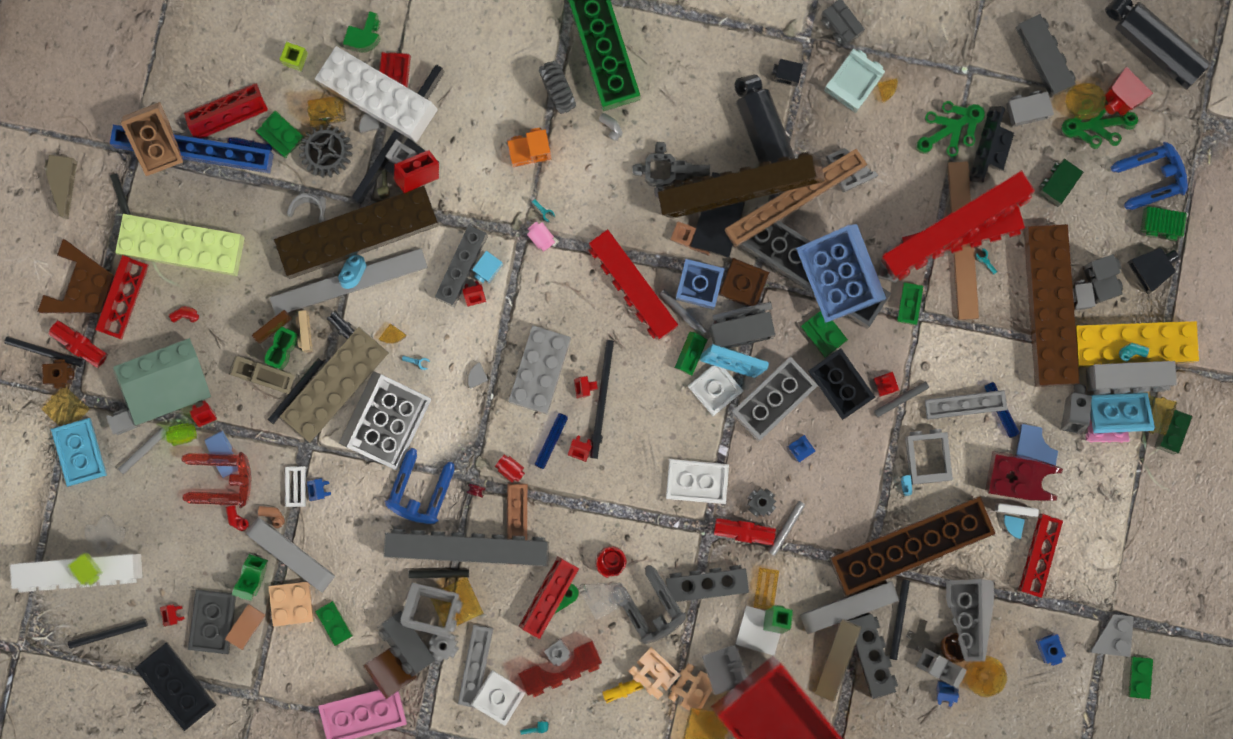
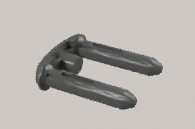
M651 565L645 567V575L672 618L671 622L667 623L664 616L661 615L652 621L657 630L651 631L626 588L620 584L614 588L615 595L641 636L640 642L644 644H649L666 637L678 629L686 620V612L683 613L658 571Z

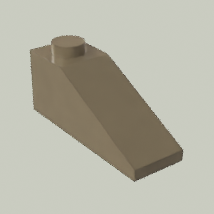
M49 155L44 166L59 216L69 219L78 161L69 157Z

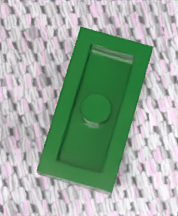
M903 283L897 322L917 325L924 286Z
M690 331L674 368L693 376L708 339Z
M334 601L315 611L334 646L353 636Z
M1131 657L1128 697L1151 698L1152 658Z

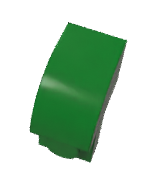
M369 11L364 30L348 25L343 41L345 49L364 53L373 50L379 44L381 38L375 31L378 32L381 20H379L377 13Z
M249 554L242 566L240 578L233 588L232 595L251 601L259 592L268 560Z

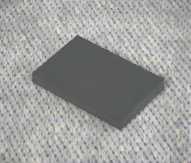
M195 591L188 650L229 654L230 642L225 640L233 627L236 596L232 595V593Z

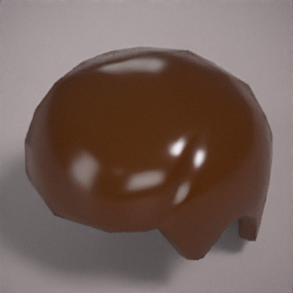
M951 632L941 640L940 649L944 658L952 663H960L965 661L958 640L959 634Z

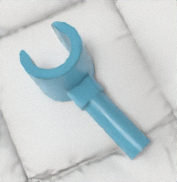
M406 356L402 357V361L418 365L421 370L428 369L421 366V361L423 360L430 362L427 358L419 360Z

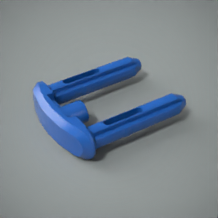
M1163 142V146L1116 161L1111 165L1112 172L1120 173L1167 157L1170 164L1161 167L1162 173L1165 178L1175 175L1176 183L1128 199L1124 203L1126 209L1134 210L1178 194L1185 195L1188 189L1187 174L1181 157L1172 144ZM1153 153L1156 154V156L1147 158V159L1142 160V161H1138V160H1137L1138 158H1141V157H1144V156H1147V155H1150V154H1153ZM1169 190L1167 194L1151 198L1152 195Z
M411 448L405 454L389 499L384 502L387 508L407 520L422 524H435L439 522L437 516L455 471L454 463L448 462L443 467L426 513H418L421 505L420 502L410 499L407 508L399 504L417 459V450ZM405 474L400 491L396 494L402 475ZM440 488H443L438 504L434 508L433 505Z

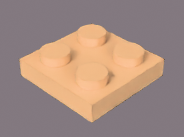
M301 582L269 586L273 627L314 622L310 583Z

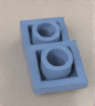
M223 431L205 439L209 453L223 478L241 469L240 463L232 452V445Z

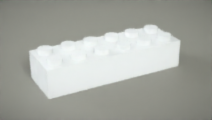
M337 46L315 77V80L323 88L416 143L438 110L431 101Z
M141 554L93 557V560L103 572L98 576L100 580L97 582H99L100 586L117 584L116 580H120V584L137 583L138 578H143ZM76 559L10 564L11 588H18V592L36 591V587H39V591L54 590L56 585H59V589L77 588L76 584L79 581L68 568V565ZM79 583V587H90L89 584L82 586Z

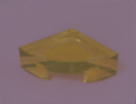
M897 78L877 84L882 103L888 101L896 92Z
M390 323L379 340L384 343L394 344L402 341L407 335Z

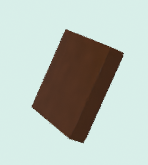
M733 258L718 295L747 307L757 305L770 272Z
M390 648L364 665V668L385 699L418 678L416 675L411 677L410 674L404 672L401 667L402 662L398 657L393 656Z

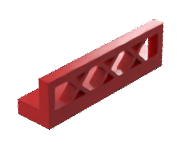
M255 83L186 112L184 115L193 137L202 139L269 110L258 84ZM256 91L255 94H252V95H250V96H247L248 94H250V93Z
M122 255L96 326V331L121 340L123 339L147 273L148 264ZM135 264L143 267L140 275L133 278L130 273L132 265ZM132 283L135 288L134 293L126 297L123 291L124 287ZM125 301L128 306L127 312L119 315L117 311L118 304ZM117 320L121 324L119 334L109 331L111 323Z
M1039 514L1018 588L1019 592L1040 598L1043 597L1063 520L1052 518L1046 514ZM1049 521L1057 523L1055 532L1050 535L1046 532ZM1047 539L1051 548L1049 552L1043 554L1041 551L1043 542ZM1042 559L1046 565L1045 570L1037 573L1038 560ZM1035 578L1040 583L1039 592L1030 590Z
M557 556L519 624L523 631L538 639L541 638L579 570L578 567Z

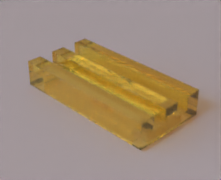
M759 568L754 608L769 609L773 607L779 570ZM763 572H765L766 578L761 605L758 604L761 589ZM772 573L774 574L770 606H768L766 601L770 574Z

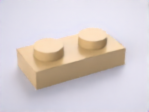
M306 310L298 311L299 316H296V327L300 328L301 335L297 338L298 347L302 348L303 352H313L309 312Z

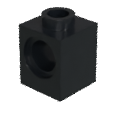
M780 59L778 64H774L772 75L775 76L774 82L797 87L803 64Z

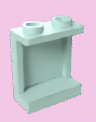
M852 49L847 59L826 85L824 91L856 113L882 78L885 71L881 64L867 59V55L864 52Z

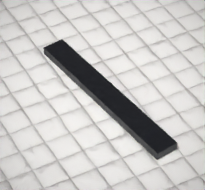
M439 65L434 66L417 94L428 100L445 73L442 67ZM396 130L393 131L354 192L352 198L360 205L362 204L389 161L386 158L388 151L396 139L399 142L402 141L404 138L403 134Z

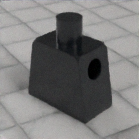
M1159 248L1133 258L1127 263L1148 294L1157 289L1176 272L1172 264L1180 260V257L1174 249L1165 254L1163 249Z

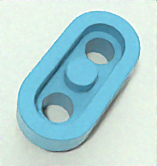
M352 255L346 260L338 277L343 288H353L360 282L366 269V262L362 256Z

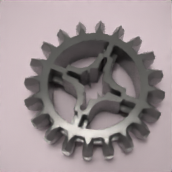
M551 61L540 66V76L557 112L563 114L574 109L576 102L558 63Z
M322 124L319 126V131L313 127L314 133L312 135L310 132H306V135L309 137L308 140L305 138L301 139L306 144L299 146L300 150L305 151L299 154L300 158H305L302 164L308 165L306 169L308 171L313 170L315 176L320 172V176L324 178L326 172H328V176L331 178L333 177V171L340 175L338 170L340 167L344 171L346 170V167L343 165L344 162L347 164L351 163L346 157L353 156L352 152L347 151L353 148L352 144H347L350 138H344L346 134L344 131L338 133L339 127L337 126L333 131L330 124L327 125L326 130ZM330 136L323 143L315 142L321 137ZM335 139L341 143V154L334 151ZM326 147H328L332 154L326 153V155H324V153L320 149H326ZM311 148L319 153L317 163L312 161ZM329 159L337 160L329 166H323Z

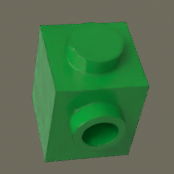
M773 605V607L765 610L763 630L779 634L791 630L793 610L786 609L781 605Z

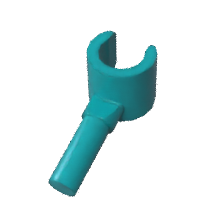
M536 199L532 201L543 214L545 222L550 223L545 216L551 213L555 217L554 212L547 210Z
M982 248L985 257L981 258L976 253L977 261L984 262L990 271L996 274L998 271L988 259V251Z
M537 721V728L520 730L521 735L545 733L548 731L549 723Z

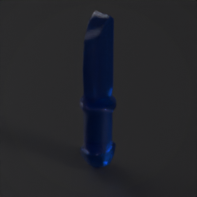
M237 137L228 138L229 144L272 151V147L268 143L264 144L255 142V140L250 141Z

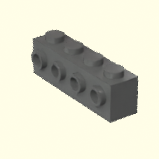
M1038 14L1019 23L1015 29L1050 98L1071 89L1076 84L1075 75L1071 70L1069 71L1065 55L1058 50L1057 39L1054 35L1051 36L1047 20L1042 18L1041 14Z

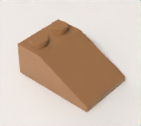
M160 102L122 117L121 124L145 176L183 163L169 120Z

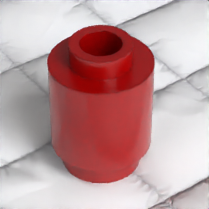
M504 454L495 465L498 469L497 472L511 483L514 481L519 482L525 475L523 472L525 467L511 456L508 457Z

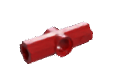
M58 320L50 328L48 335L66 346L65 348L78 357H82L94 367L99 368L107 359L108 354L92 344L90 339L77 331L75 332L63 322Z
M716 518L713 535L733 538L741 542L773 545L776 528L759 526L751 522L739 520L736 522Z

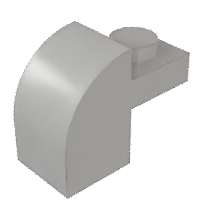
M926 648L916 667L957 689L967 672L962 667Z

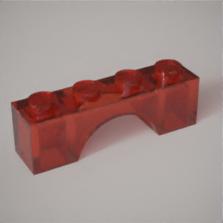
M592 640L574 648L572 663L561 672H547L537 664L518 674L527 695L532 694L533 697L545 693L543 689L551 686L552 689L563 685V680L569 678L570 681L580 678L581 672L588 670L591 673L600 669L599 665L602 664V660Z

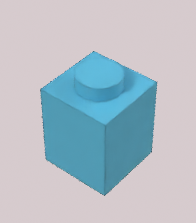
M486 251L472 269L475 273L474 277L481 283L485 281L490 283L503 266V263Z

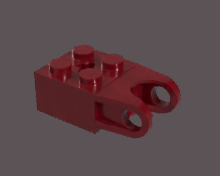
M992 451L985 490L989 494L1024 500L1056 501L1058 496L1043 490L1042 481L1049 474L1062 473L1063 468L1032 457ZM1012 471L1014 477L1012 479H1008L1006 475L1010 474V472Z

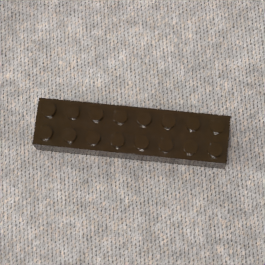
M803 152L797 154V158L783 157L779 158L776 163L771 164L770 161L762 162L756 168L751 169V166L742 167L739 169L740 172L732 173V171L720 173V177L706 176L702 177L700 182L694 183L692 180L683 182L682 186L675 187V185L663 187V191L658 192L662 215L674 219L825 182L821 160L814 154Z
M425 186L278 237L274 239L286 276L289 279H293L346 260L352 255H360L439 227V223Z

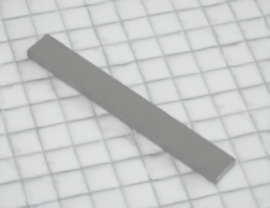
M418 249L366 266L360 282L353 288H343L339 282L338 275L270 297L275 316H277L284 309L291 313L428 267L422 249Z

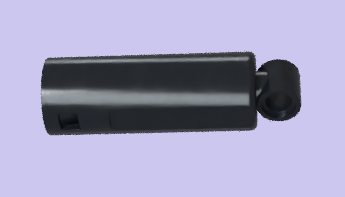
M1112 0L1106 7L1105 12L1108 17L1119 22L1116 25V29L1185 90L1211 64L1141 2H1137L1133 6L1132 0Z
M754 74L737 78L734 88L737 95L741 98L737 100L736 105L758 162L770 161L772 164L778 162L779 158H795L771 93L768 89H762L760 77Z

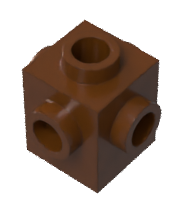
M53 360V364H42L43 384L53 385L55 389L66 388V385L72 384V380L75 378V371L71 364L65 363V360Z

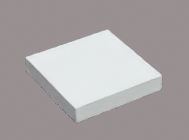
M714 365L688 385V388L712 416H715L743 392V389L726 369Z
M746 606L735 644L774 656L780 634L763 630L764 610Z
M491 670L470 705L506 726L526 691Z

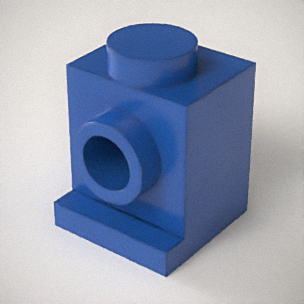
M1053 633L1035 640L1044 663H1051V666L1062 663V658L1066 657L1058 634ZM1052 647L1056 648V653L1054 655L1050 653V649Z

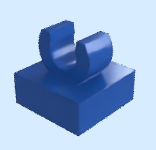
M805 435L787 446L798 463L816 452Z
M322 479L307 481L309 501L325 499L326 496L331 495V492H324L323 490L324 485L330 484L329 481L322 482Z
M938 681L936 687L938 705H941L942 700L948 701L949 707H952L953 702H958L959 690L950 684Z

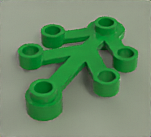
M1103 98L1099 109L1087 122H1081L1086 114L1092 112L1094 107L1092 101L1085 100L1074 119H1067L1063 122L1061 130L1066 137L1074 138L1077 136L1087 142L1093 149H1098L1101 146V137L1109 141L1110 145L1118 146L1122 136L1117 132L1111 133L1104 128L1122 125L1127 130L1134 129L1138 123V116L1133 112H1128L1123 117L1100 120L1106 113L1104 102L1107 101ZM1084 105H1089L1090 109H1086ZM1127 117L1132 118L1133 121H1129ZM1084 130H1091L1098 135L1091 136ZM1116 137L1118 141H1113L1112 138ZM1097 140L1099 144H1094L1092 141Z
M951 101L944 102L941 107L942 112L945 114L952 112L962 115L963 117L958 120L938 116L934 111L928 112L925 115V121L928 124L936 123L947 127L929 138H920L916 143L917 151L921 154L930 152L933 144L952 133L946 154L949 157H955L959 152L957 145L961 128L967 123V135L963 138L962 142L966 147L973 146L975 143L976 125L985 117L984 109L980 105L973 104L968 108L954 105ZM946 104L951 106L950 111L944 108ZM972 111H977L978 117H974ZM928 115H933L935 119L930 121ZM966 138H971L972 143H966ZM923 141H926L928 143L927 148H924L922 146ZM949 148H954L956 153L951 154Z

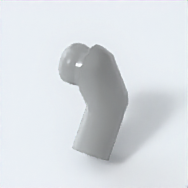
M602 113L599 121L612 130L609 133V137L617 141L619 137H622V130L617 120L606 113Z

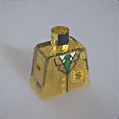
M327 97L307 101L309 127L347 121L344 101L339 98Z

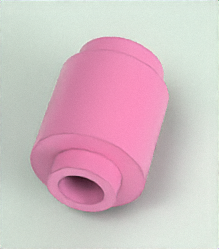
M535 222L528 228L530 232L527 235L538 249L541 248L543 252L555 243L554 236L543 222L540 224Z

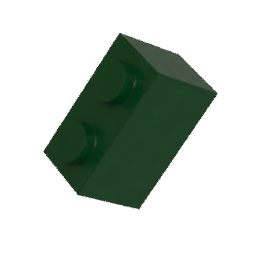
M1063 159L1060 163L1056 161L1050 169L1052 174L1049 179L1045 177L1039 185L1041 190L1038 194L1057 207L1064 202L1084 173L1066 159Z
M1176 409L1168 410L1154 448L1170 454H1179L1193 416Z

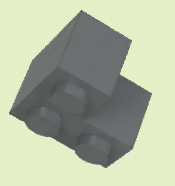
M1114 254L1083 266L1088 283H1092L1096 304L1123 294L1122 282L1116 277V275L1121 273V264Z

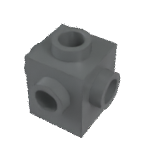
M767 488L765 490L759 489L758 491L754 489L747 498L750 500L747 503L750 507L748 510L756 517L759 515L764 517L766 514L770 516L776 509L774 505L776 500L773 499L775 495ZM760 499L766 500L765 506L759 505Z

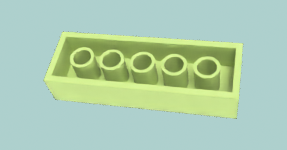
M123 214L115 253L135 259L238 276L245 237L236 233Z

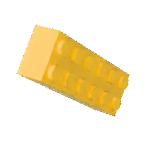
M1197 321L1075 326L1078 367L1175 361V364L1199 361ZM1129 343L1149 348L1147 357L1136 354L1128 361H1123L1119 356L1121 348Z

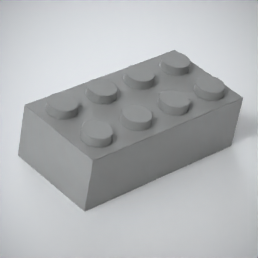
M534 325L532 326L508 401L509 403L548 415L571 337Z
M790 356L731 413L759 442L818 385Z
M1175 361L1100 364L1086 368L1087 392H1093L1094 395H1104L1110 393V391H1113V394H1125L1130 392V390H1133V393H1145L1146 391H1151L1150 389H1153V392H1165L1171 390L1172 386L1177 385Z

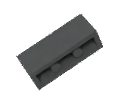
M399 611L377 627L379 629L378 633L390 645V651L393 656L398 657L402 662L401 667L404 672L413 677L434 662L435 659L416 631L402 626L400 620L403 612Z

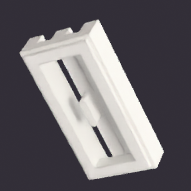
M305 466L285 467V507H306ZM290 471H293L294 503H290ZM298 471H301V503H298Z
M999 503L995 505L994 512L1038 517L1039 510L1037 508Z

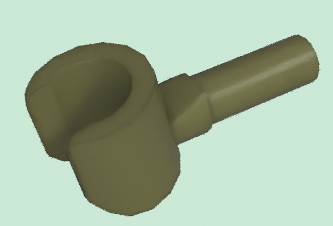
M382 170L383 187L377 188L380 199L390 196L386 170Z

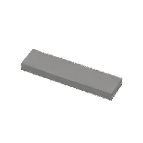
M1005 390L927 399L925 400L928 420L1007 410Z
M473 625L458 705L473 707L470 704L483 684L493 628Z

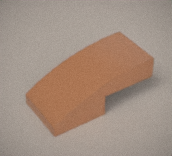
M677 222L671 241L709 256V252L691 248L696 228Z
M248 604L225 640L243 650L266 614Z

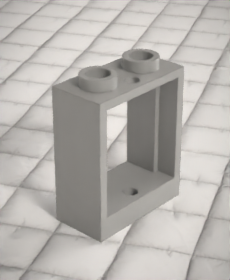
M942 429L930 430V434L922 435V431L910 432V436L905 437L912 485L953 480L948 432L942 433ZM941 438L945 473L917 476L913 441Z
M412 583L401 616V624L403 627L449 638L450 633L455 631L457 624L455 617L461 611L462 601H460L459 594ZM420 595L452 603L445 628L413 621Z

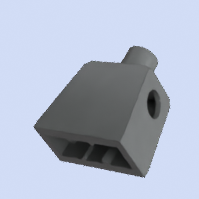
M1075 384L1073 393L1066 398L1061 431L1081 434L1090 425L1092 396L1085 395V385Z

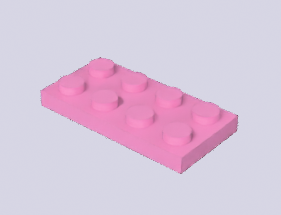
M375 690L318 706L326 739H354L407 725L399 691L385 699L380 690Z

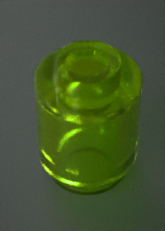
M183 423L170 426L168 431H166L168 443L177 446L193 442L194 439H197L195 425L193 423Z

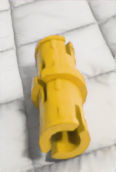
M633 679L625 683L620 682L618 683L619 685L602 691L606 703H609L621 697L626 698L628 697L627 695L644 689L640 682L637 683Z

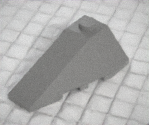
M985 579L946 581V601L954 617L952 620L958 630V640L965 661H985L994 604V581Z

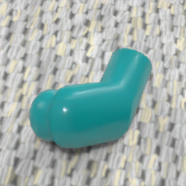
M1129 343L1121 348L1119 356L1123 361L1130 360L1136 354L1147 357L1149 348Z

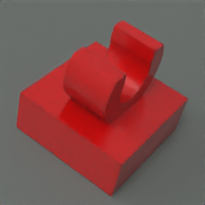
M475 281L476 286L468 287V284H465V288L462 289L467 307L487 302L482 284H479L478 281Z
M893 372L873 378L879 397L899 391Z
M588 376L574 379L577 399L591 396L590 391L598 389L597 381L589 382Z
M205 400L202 401V406L197 408L196 405H193V410L190 411L191 417L198 427L217 420L215 412Z
M578 435L576 440H572L568 456L587 462L592 447L590 445L591 440L588 439L587 443L581 442V436Z
M172 604L160 607L163 627L178 624V621L185 619L184 617L176 616V611L183 609L182 606H174Z

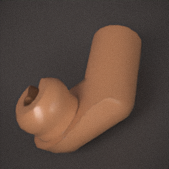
M259 506L258 516L269 517L275 528L282 527L285 519L278 508Z

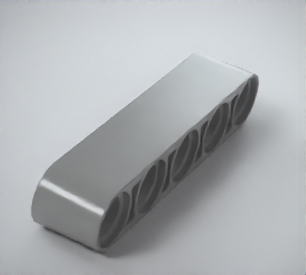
M257 517L246 531V534L319 591L324 592L335 578L333 573L261 518Z
M890 581L810 610L800 616L806 633L809 634L840 623L843 619L848 620L899 601L893 582Z

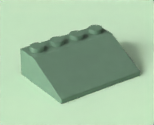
M190 338L113 367V373L135 426L211 398Z

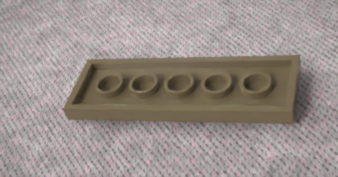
M358 327L282 413L280 418L311 443L389 352L362 328Z

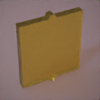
M66 387L52 395L51 400L42 410L59 426L80 421L90 408Z
M1149 396L1155 425L1154 431H1149V433L1166 435L1177 402L1167 400L1165 397Z

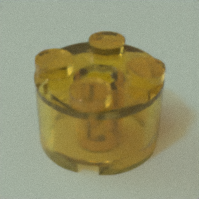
M986 655L985 661H968L964 667L967 672L963 677V682L976 695L991 697L1000 693L1006 685L1007 673L1003 664L996 658ZM986 672L989 676L988 679H983L981 674Z

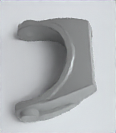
M301 191L287 210L288 217H292L294 210L299 205L313 203L320 208L319 223L326 219L324 217L326 200L323 196Z

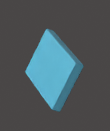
M713 344L701 354L700 358L701 362L752 378L762 374L768 369L769 365L767 361Z
M1148 393L1090 395L1092 396L1090 417L1094 433L1154 431L1155 425Z
M91 418L51 429L67 487L107 476Z

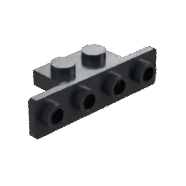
M992 106L989 108L974 163L970 170V182L983 183L988 166L997 170H1004L1014 133L1000 126L1005 108L1002 106Z

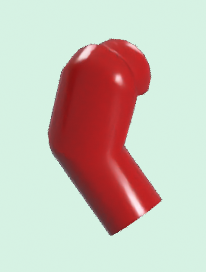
M183 306L169 314V318L173 323L182 318L189 319L190 322L194 323L199 319V315L196 309Z
M236 506L225 507L229 525L239 531L246 530L249 523L246 519L237 515Z

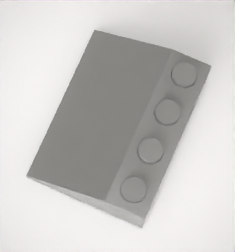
M373 371L339 444L398 471L430 404L431 398Z

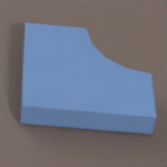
M1021 424L1016 455L1032 457L1056 465L1058 451L1050 448L1045 443L1042 436V428Z

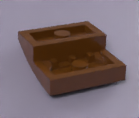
M284 309L253 333V338L259 344L263 343L276 333L280 327L289 323L292 317Z

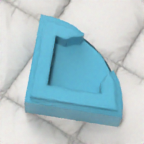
M911 475L901 476L903 495H912Z
M1004 515V525L1013 537L1021 539L1025 519Z

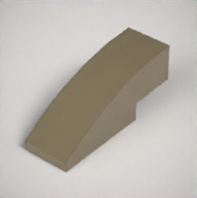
M239 356L234 357L229 371V375L289 394L295 375Z

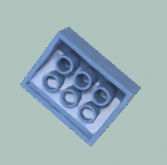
M857 224L848 225L796 248L826 323L886 299Z

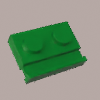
M276 110L256 130L285 159L302 142L301 139L305 138Z
M821 311L800 326L824 358L848 341L833 320L825 322Z

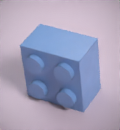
M685 259L675 300L714 310L725 268Z

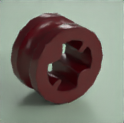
M469 483V490L466 493L483 498L482 492L486 488Z

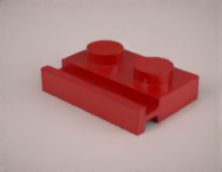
M382 52L380 72L408 88L411 55Z

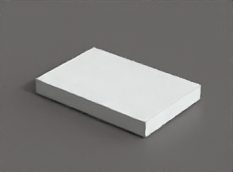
M669 459L666 499L726 504L729 464Z

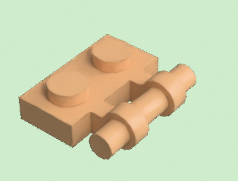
M652 647L636 662L642 669L639 671L633 666L628 671L634 676L633 679L637 683L640 682L647 689L646 692L649 695H653L657 699L663 695L658 687L661 686L667 690L680 676ZM648 673L655 682L652 683L644 675Z
M688 663L685 669L681 670V676L676 685L673 684L671 687V693L668 698L675 702L678 696L683 697L684 699L680 706L698 716L713 689L708 674L700 670L697 676L692 675L691 673L695 666ZM687 680L692 681L693 683L688 692L682 690Z

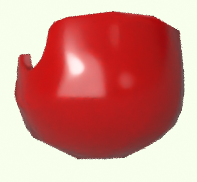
M615 546L605 547L597 554L596 567L598 572L606 578L618 576L625 569L627 559L624 552Z

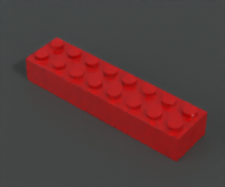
M1020 171L882 255L881 261L893 281L897 278L901 281L910 275V270L914 268L919 270L927 265L928 259L933 258L935 260L942 256L946 248L950 247L953 249L960 245L964 237L967 236L970 239L978 234L982 226L985 228L990 227L996 223L997 217L1000 215L1004 218L1013 212L1015 206L1019 205L1022 207L1029 203L1035 190L1023 171Z

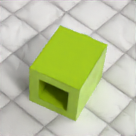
M286 42L280 62L284 66L302 72L308 52L303 47Z
M89 553L82 554L68 565V568L82 586L88 584L92 586L100 580L98 576L103 573Z

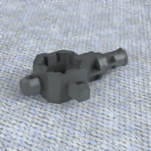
M665 142L656 143L655 153L657 154L651 153L646 158L645 165H642V163L633 165V174L635 176L645 174V182L649 186H656L654 188L656 198H659L658 192L663 191V187L672 185L675 180L710 176V165H692V163H687V161H676L671 154H665L667 153ZM651 162H670V178H667V180L650 178Z

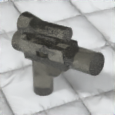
M920 619L916 633L909 630L906 634V637L910 639L907 648L914 649L920 653H923L924 648L939 655L941 652L940 646L929 641L930 635L925 632L928 621Z

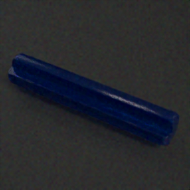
M994 382L984 386L986 392L999 391ZM1008 408L1007 410L996 411L1009 438L1017 436L1019 430Z
M562 413L557 415L535 462L536 467L540 469L545 468L568 420L566 415Z

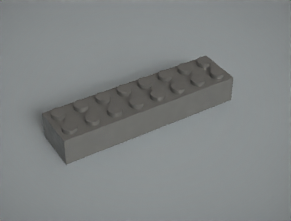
M777 221L738 245L815 295L796 249L811 242L782 222ZM882 288L886 296L885 300L846 316L868 329L891 293Z
M391 529V533H385L384 557L548 566L550 542H545V537H532V541H526L525 536H512V540L505 539V535H492V539L485 538V534L472 533L471 537H465V533L451 532V536H445V532L431 531V535H425V531L411 530V534H405V530Z

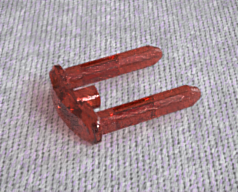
M239 452L238 455L187 453L182 456V462L187 465L238 467L239 474H230L229 485L239 486L240 490L239 493L188 492L183 494V501L189 504L238 505L239 508L246 506L250 496L252 478L249 460L243 452Z

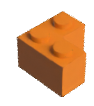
M533 128L530 130V133H526L527 137L523 138L522 135L511 137V140L507 141L513 167L552 160L546 129Z

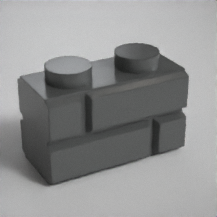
M843 0L836 1L821 14L822 24L825 28H830L833 31L835 41L839 45L842 43L844 47L865 31V28Z

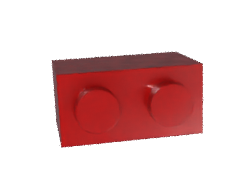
M430 150L394 164V180L403 193L439 179V162Z

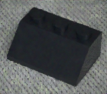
M842 348L808 370L842 420L876 398Z

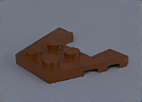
M63 239L57 256L76 262L64 300L60 301L43 295L37 312L42 314L102 313L114 275L69 241Z

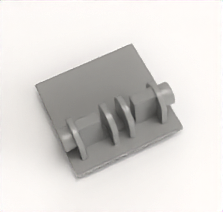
M736 645L702 656L714 695L733 689L746 678L743 669L745 667L742 666L743 661L740 660L739 648L737 649Z

